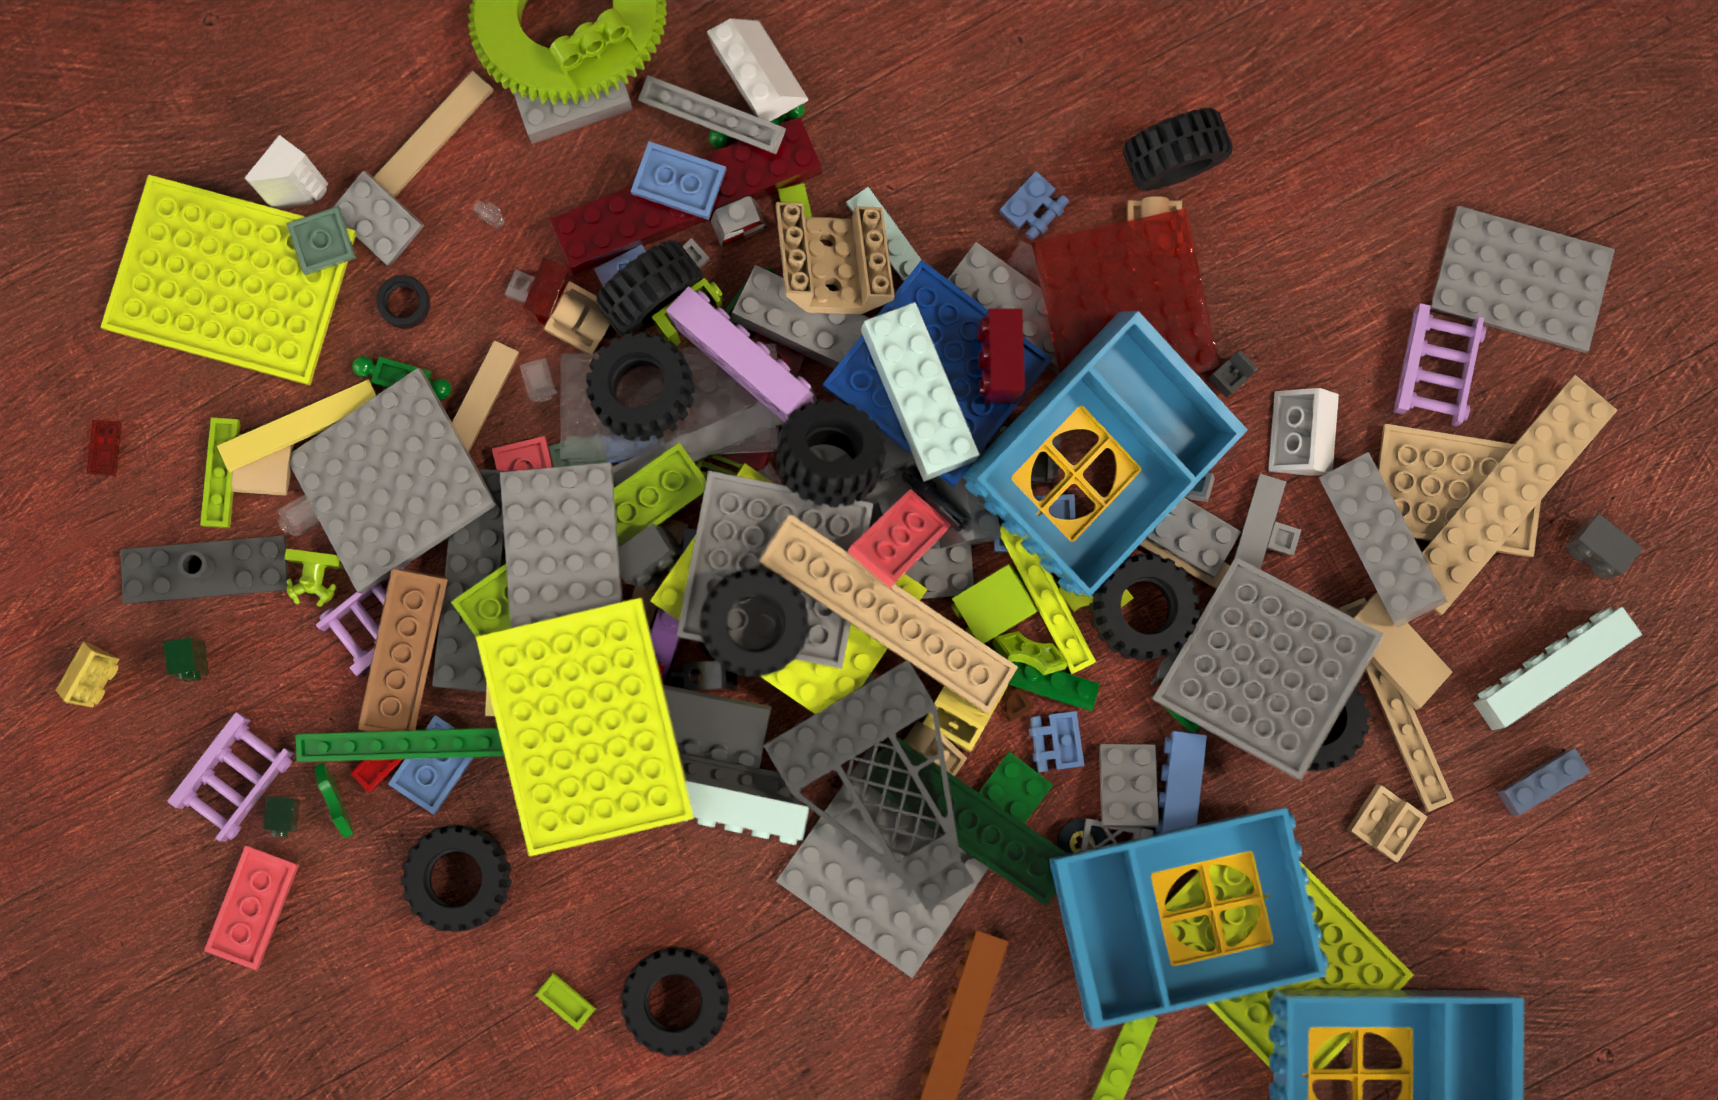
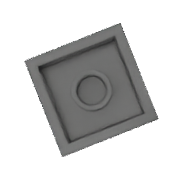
M1600 514L1584 520L1564 545L1569 550L1568 554L1578 562H1585L1591 567L1590 571L1600 579L1605 578L1606 580L1624 574L1643 549Z
M652 523L619 547L620 575L625 583L643 590L652 589L660 583V578L670 573L684 551L672 532Z

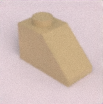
M917 721L904 739V742L925 758L930 759L939 754L935 730ZM941 734L946 770L956 776L967 760V757ZM939 759L933 761V762H935L937 765L940 766V760H939Z

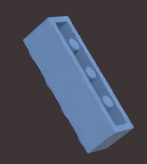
M1173 731L1170 733V737L1165 738L1164 753H1168L1167 765L1162 764L1160 779L1165 781L1164 792H1159L1158 808H1161L1160 820L1158 819L1159 826L1154 828V834L1197 825L1207 735Z

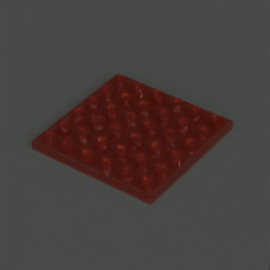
M1186 208L1031 243L1060 373L1119 312L1139 311L1195 373L1220 368Z

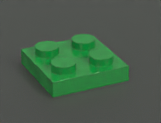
M1008 752L978 793L1025 824L1053 784L1011 752Z

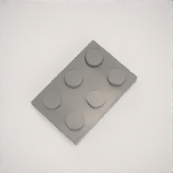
M362 171L334 206L340 207L346 227L355 230V236L388 266H391L425 226L367 171Z
M1183 498L1146 539L1214 578L1241 531L1188 499Z
M1100 744L1099 767L1102 828L1158 827L1155 745Z

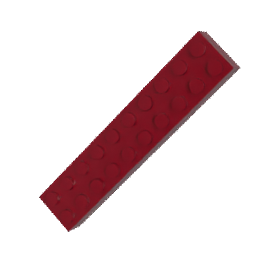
M801 117L779 125L786 128L777 154L740 141L701 157V159L726 167V172L709 220L712 219L716 209L742 198L751 196L757 201L777 193L778 189L794 186L822 174L821 164ZM632 186L550 219L573 275L608 262L640 245H643V247L708 220L632 195Z

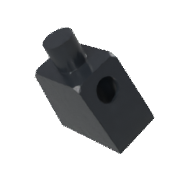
M717 661L684 663L683 670L671 671L670 683L672 687H684L686 690L701 693L737 691V674L727 670ZM701 674V675H702L701 680L698 681V677H699V675Z

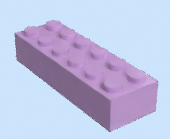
M688 286L666 309L676 330L784 423L795 410H801V406L808 403L815 405L812 398L814 395L809 390L811 386L800 376L796 379L789 373L791 369L781 359L775 361L770 357L769 354L771 352L760 341L755 344L749 338V332L740 324L734 326L729 321L730 316L722 308H713L709 304L710 299L702 291L697 290L695 292Z

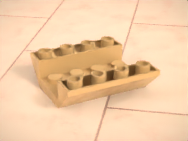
M776 202L785 293L790 300L807 313L861 315L894 300V288L882 207L856 206L851 219L805 217L803 203ZM828 240L833 246H825L820 241ZM832 284L836 286L839 291H830L829 288L826 287V285Z

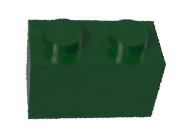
M189 637L163 642L167 675L177 677V680H184V682H194L201 680V675L209 674L204 641Z

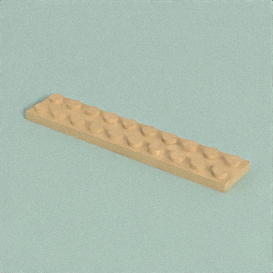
M1574 375L1422 551L1448 601L1433 609L1438 615H1443L1617 412L1615 407L1578 376Z
M791 514L786 516L757 561L772 572L782 575L783 578L791 581L795 587L987 714L990 713L1018 668L1012 662L894 584L889 588L852 555Z

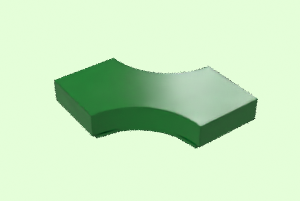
M325 763L315 766L317 785L327 803L332 821L342 837L347 838L354 835L350 816L341 800L333 776Z

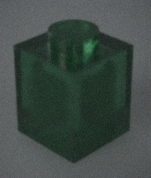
M266 796L263 830H271V836L288 837V832H297L300 799Z

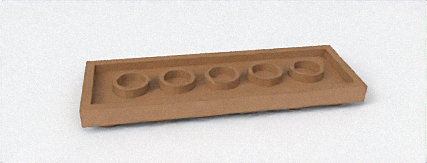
M391 568L359 717L358 730H415L446 590L447 577Z

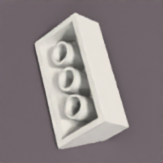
M729 19L707 31L715 53L756 117L770 122L808 101L806 94L759 21Z
M280 135L245 177L246 181L265 202L275 209L312 205L315 200H320L327 190L326 186L328 185L309 158Z

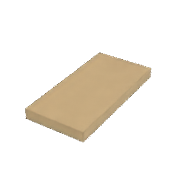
M1378 592L1374 593L1352 617L1384 634V638L1370 661L1415 710L1420 709L1452 673L1450 668L1408 623L1399 627L1394 624Z

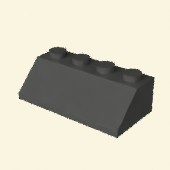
M986 447L979 454L978 458L986 451ZM939 476L929 479L936 484V488L955 507L970 519L968 525L958 520L965 527L959 532L951 525L949 530L939 539L940 549L994 542L1001 536L998 515H992L984 507L985 501L979 495L976 497L965 487L967 482L963 478L959 480L955 487Z
M663 685L680 753L760 769L765 749L763 745L766 744L771 706Z

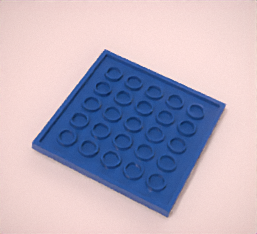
M921 260L895 292L894 300L888 302L877 316L916 302L980 454L1053 358L1023 337L1025 391L1017 404H983V395L978 393L979 379H982V368H978V352L982 351V342L977 341V326L981 325V318L985 317L988 309ZM861 335L823 383L822 388L844 405L850 403L855 405V409L858 411L864 410L869 414V419H874L879 425V431L881 430L885 436L912 455L865 339ZM972 463L941 474L939 477L955 487Z

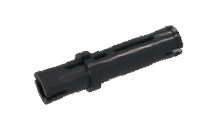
M910 466L906 469L911 475L904 472L902 479L917 491L916 494L923 500L925 499L957 532L965 528L958 520L968 525L970 519L936 488V484L932 480L923 481L920 472L915 466Z

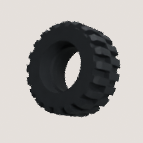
M1201 108L1200 110L1195 109L1187 113L1178 114L1175 117L1154 124L1144 131H1140L1124 144L1123 155L1136 187L1142 191H1150L1186 181L1191 177L1198 176L1212 169L1214 166L1221 164L1223 160L1229 158L1232 154L1233 146L1220 113L1213 108Z
M673 240L664 241L637 256L636 259L632 262L630 261L622 270L618 271L611 280H608L596 297L597 306L619 335L624 337V333L632 332L635 336L640 331H645L647 328L655 325L652 319L654 314L679 297L688 286L691 288L703 279L702 271L679 242Z
M640 331L639 336H634L632 332L624 333L625 338L621 340L614 337L609 340L611 343L609 347L605 348L602 346L597 351L599 358H592L589 364L592 372L586 374V383L589 386L586 388V393L594 412L605 427H608L617 436L622 434L626 440L634 441L635 437H639L640 441L644 442L649 441V436L655 435L657 439L664 437L663 432L667 429L673 432L678 428L676 422L679 419L682 421L688 416L686 408L692 407L694 401L692 393L695 392L693 375L682 352H679L676 345L671 341L666 342L663 336L654 334L651 337L648 331ZM640 366H651L661 370L665 376V385L656 400L642 407H628L619 402L616 396L617 386L621 378L628 371Z
M826 400L816 401L815 405L808 403L801 406V410H795L790 414V418L785 421L776 453V467L779 470L781 480L784 483L787 482V488L793 493L797 492L800 499L806 502L811 500L817 506L826 504L829 505V508H837L839 504H843L844 507L854 504L855 500L859 502L866 498L867 494L871 493L876 487L886 455L885 437L883 432L879 431V425L874 419L870 420L869 414L864 410L858 411L855 409V405L850 403L848 405L840 404L841 401L832 400L831 403H826ZM832 445L845 451L852 460L843 463L829 462L816 456L810 450V447Z
M1144 553L1127 557L1091 595L1093 596V602L1089 603V612H1093L1094 619H1091L1093 627L1097 626L1100 632L1097 636L1101 641H1106L1109 644L1107 648L1113 652L1121 653V656L1127 659H1156L1175 652V649L1182 647L1188 641V635L1193 634L1196 628L1193 625L1194 621L1199 619L1200 611L1196 610V604L1200 603L1199 595H1194L1192 588L1196 587L1193 579L1188 581L1185 576L1188 572L1183 567L1177 568L1175 561L1170 558L1162 559L1161 555H1145ZM1145 581L1152 583L1160 589L1167 602L1168 611L1164 624L1158 630L1151 633H1141L1131 628L1125 621L1121 611V599L1124 591L1136 582Z
M744 569L726 576L708 593L701 609L700 629L702 640L713 659L727 670L743 676H766L784 669L785 666L796 659L800 650L803 649L806 635L809 631L808 608L804 604L803 596L797 591L791 581L786 580L776 572L766 569ZM744 597H764L776 606L780 614L781 627L779 634L770 645L764 648H744L737 644L729 633L727 625L729 612L734 604Z
M1356 684L1339 714V724L1336 733L1321 745L1307 771H1321L1342 765L1343 762L1350 760L1355 755V751L1360 749L1365 742L1363 737L1369 731L1370 725H1367V718L1370 717V711L1365 708L1364 702L1367 699L1364 693L1360 694L1358 691V684Z
M464 825L438 827L431 830L432 832L421 836L418 839L419 842L415 846H411L407 852L409 857L407 861H403L401 868L404 869V876L400 877L401 886L404 885L405 893H403L404 900L409 902L411 906L410 911L414 916L418 915L421 918V922L427 926L435 927L436 930L451 932L474 929L489 922V919L496 916L502 904L506 903L509 896L507 895L508 888L511 887L512 879L509 876L511 866L506 860L505 856L507 854L505 850L497 844L498 841L481 829ZM451 852H463L472 856L478 862L482 871V885L479 892L473 899L460 905H453L442 901L435 894L431 883V875L435 863L442 856Z
M670 947L647 955L632 968L633 970L627 976L624 982V989L621 992V1014L625 1018V1026L628 1032L634 1035V1040L640 1045L643 1044L648 1048L647 1050L653 1053H661L663 1056H684L702 1049L719 1033L728 1014V985L720 972L721 970L709 960V957L690 948ZM668 975H682L691 979L697 985L701 994L702 1003L698 1016L693 1022L684 1027L671 1028L664 1026L654 1018L650 1010L649 996L653 986L661 978Z

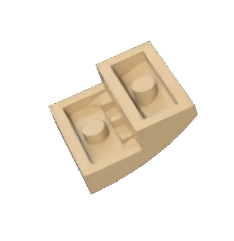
M294 444L233 470L232 492L287 496L291 477L290 453L293 452Z
M1376 784L1347 830L1389 859L1398 863L1427 819V816L1408 802L1398 798L1384 786Z

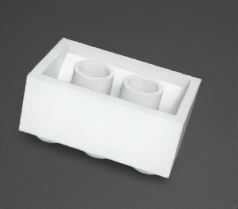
M1322 388L1275 391L1268 471L1315 476L1325 475L1333 470L1339 394Z

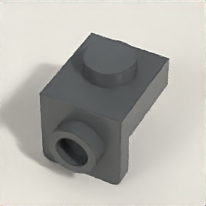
M1238 350L1208 379L1228 398L1257 371V367L1241 350Z

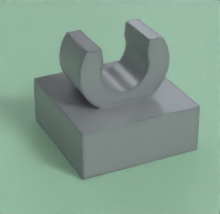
M515 269L505 295L531 306L541 280Z

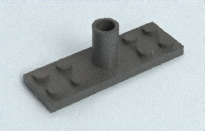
M286 536L120 549L123 603L137 604L287 591L288 585L286 581L289 579L288 561L285 560L287 549ZM202 563L200 571L197 572L198 565Z

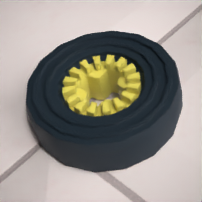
M1075 819L1067 822L1058 834L1057 847L1068 854L1079 852L1080 848L1076 849L1074 845L1077 843L1076 837L1080 836L1082 838L1086 819ZM1091 825L1089 837L1096 846L1104 841L1106 837L1101 827ZM1088 843L1087 849H1092L1091 845Z

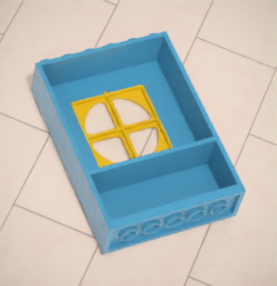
M1139 311L1119 312L974 462L962 478L967 482L965 484L967 490L976 497L979 495L985 501L984 507L992 515L996 516L998 514L1004 520L1002 523L1003 527L1010 534H1017L1023 540L1021 542L1022 547L1031 555L1035 553L1041 559L1039 564L1050 574L1052 572L1056 574L1060 579L1058 584L1066 592L1070 593L1072 591L1078 596L1082 594L1090 597L1247 431V428ZM1085 429L1094 432L1098 436L1097 443L1075 465L1070 464L1052 444L1055 436L1069 430ZM1109 448L1114 454L1116 473L1109 494L1106 497H1102L1084 479L1083 472L1104 449ZM1044 451L1063 470L1064 477L1041 501H1038L1033 496L1031 489V472L1038 454ZM1071 484H1076L1095 506L1094 510L1089 514L1070 520L1058 519L1049 513V507Z
M1274 807L1049 858L1084 1017L1088 1026L1092 1029L1102 1028L1326 976L1325 969L1328 968V961L1325 952L1320 951L1318 941L1322 940L1319 925L1317 923L1314 924L1312 913L1315 912V905L1312 896H1308L1305 885L1309 883L1306 869L1301 868L1299 857L1302 856V849L1299 841L1294 839L1292 829H1295L1296 825L1292 812H1288V809L1284 807ZM1222 864L1239 870L1252 881L1254 891L1248 895L1221 901L1217 900L1209 873L1210 866ZM1191 869H1196L1199 872L1205 898L1204 903L1173 912L1167 911L1165 900L1171 886L1184 873ZM1256 904L1259 907V917L1253 930L1240 943L1232 947L1227 946L1220 921V913L1224 910ZM1207 915L1210 919L1215 949L1210 952L1199 951L1184 945L1172 934L1170 929L1172 922Z
M1274 989V997L1270 999L1271 1014H1274V1025L1270 1027V1040L1274 1043V1054L1270 1055L1269 1060L1270 1069L1274 1071V1080L1269 1086L1271 1100H1318L1312 1088L1313 1082L1317 1079L1350 1080L1352 1083V1100L1363 1099V1082L1368 1079L1400 1080L1402 1088L1395 1100H1523L1524 998L1506 990ZM1350 1032L1352 1035L1351 1067L1348 1069H1315L1312 1062L1318 1049L1332 1037ZM1367 1032H1372L1387 1039L1399 1052L1402 1066L1399 1069H1365L1363 1067V1035Z

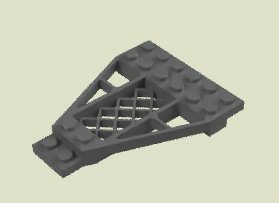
M908 660L763 745L790 792L913 887L926 911L975 882L960 858L937 707ZM931 713L939 754L918 766H914L898 742L896 733L919 718ZM889 737L894 746L879 742ZM874 746L871 761L855 757ZM878 746L894 750L890 766L874 762ZM897 752L908 770L893 767ZM937 759L940 760L948 815L945 818L940 813L918 776L920 769ZM850 760L848 772L846 774L841 765ZM854 760L870 764L866 780L850 776ZM873 765L889 769L885 785L869 781ZM835 770L840 775L854 801L851 806L831 817L802 795L800 790L828 772ZM892 770L908 774L904 790L888 786ZM911 776L922 794L907 791ZM850 779L865 783L861 798ZM868 784L884 788L880 804L864 800ZM887 789L903 793L899 809L883 805ZM906 794L922 798L919 814L902 810ZM925 799L937 819L922 815ZM864 804L879 807L876 822H874ZM882 808L898 812L895 828L879 824ZM852 809H859L883 848L884 854H878L838 823L836 819ZM901 813L918 817L914 833L898 829ZM921 818L937 822L933 838L917 834ZM940 824L945 834L936 839ZM878 828L893 831L890 847ZM896 833L913 837L909 852L893 849ZM915 838L931 841L912 853ZM893 852L906 855V857L897 861Z

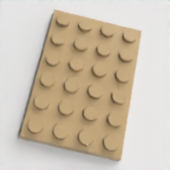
M1385 424L1383 425L1378 470L1414 539L1431 542L1514 444ZM1541 500L1497 552L1530 558L1534 556Z

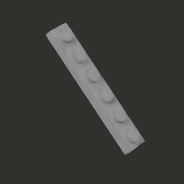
M647 75L638 98L639 101L774 154H777L786 128L649 75Z

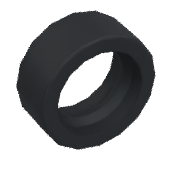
M407 275L394 276L386 280L379 288L376 297L377 308L381 316L392 326L400 329L413 328L421 324L428 316L430 296L425 287L414 277ZM399 287L412 288L419 296L418 309L408 317L395 316L388 308L389 295Z

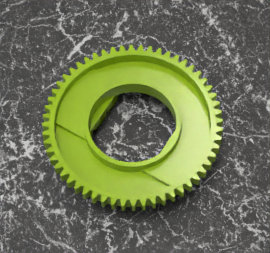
M473 0V4H469L471 13L468 14L470 20L468 27L471 31L469 34L472 45L483 68L487 69L489 76L493 75L497 83L501 81L504 89L509 87L512 94L519 91L523 99L529 94L532 102L539 96L542 104H545L547 99L550 98L552 105H556L558 99L562 100L563 105H567L569 98H572L574 104H578L579 97L588 102L590 94L599 99V91L609 95L610 86L618 90L619 81L628 84L627 75L636 77L635 68L643 70V61H651L649 53H656L655 44L661 43L659 35H664L663 25H666L665 16L667 15L666 0H613V8L604 11L596 22H586L580 25L573 35L559 37L551 44L550 48H546L532 41L522 30L521 17L528 0Z

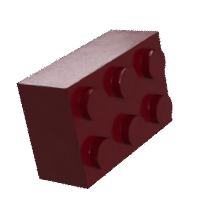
M989 308L985 317L981 318V325L977 326V341L982 342V351L978 352V368H982V379H979L978 393L983 395V404H1017L1025 391L1023 310Z

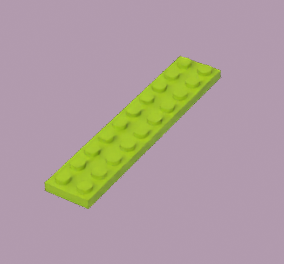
M680 442L614 488L618 548L652 523L659 526L704 494L707 480ZM507 564L451 602L476 637L511 629Z

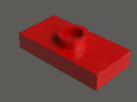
M405 759L363 760L350 774L368 793H371Z

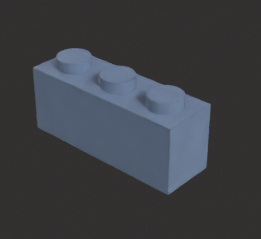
M1575 748L1567 749L1497 791V794L1511 816L1521 815L1590 773Z

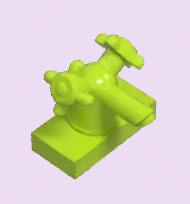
M286 549L285 560L290 563L303 565L302 577L299 579L300 583L294 585L291 578L286 581L288 585L286 589L290 598L294 600L295 604H299L298 595L305 592L309 594L315 593L320 597L316 604L318 607L328 603L334 596L336 585L333 583L329 589L322 585L324 571L327 567L344 569L338 555Z

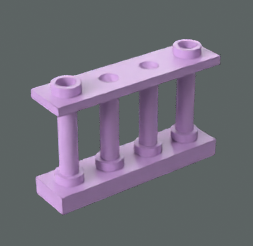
M1420 303L1414 310L1393 413L1404 415L1410 408L1413 409L1415 406L1453 415L1451 426L1457 427L1463 423V420H1467L1470 412V405L1467 404L1479 342L1482 343L1486 334V327L1483 326L1484 318L1478 317L1472 323V326L1433 318V315L1429 314L1431 306ZM1431 328L1470 337L1467 352L1428 344V341L1424 340L1426 330L1429 331ZM1426 354L1464 363L1461 378L1422 370V367L1419 366L1420 356L1424 357ZM1420 380L1459 389L1456 405L1417 396V393L1413 392L1415 382L1418 383Z
M390 576L363 594L356 592L335 610L333 608L328 609L319 617L321 621L316 624L318 629L326 631L328 628L333 630L354 657V664L349 668L360 678L370 671L374 648L369 652L363 651L339 620L352 610L376 640L379 626L361 605V602L374 593L384 605L386 590L382 585L389 581Z
M235 712L167 801L175 808L183 809L185 806H191L221 829L216 839L223 842L236 837L241 830L239 824L278 773H284L292 763L290 758L294 754L293 751L285 748L280 754L249 731L247 725L251 720L238 712ZM236 739H242L272 762L263 776L231 753L232 749L230 747ZM219 761L221 763L225 761L255 784V787L246 798L214 775L215 771L213 769ZM202 784L210 785L239 807L229 821L197 797L196 791Z

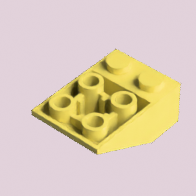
M83 642L59 683L56 692L67 703L93 708L94 704H98L105 693L103 688L108 679L111 680L117 673V663L120 659L90 643Z
M1008 684L989 714L944 686L934 703L937 707L941 734L953 744L970 753L1007 689ZM928 713L923 725L935 730L933 716L931 713Z

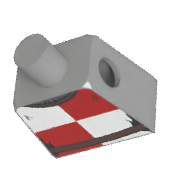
M751 196L716 209L711 220L721 247L768 228L759 204Z

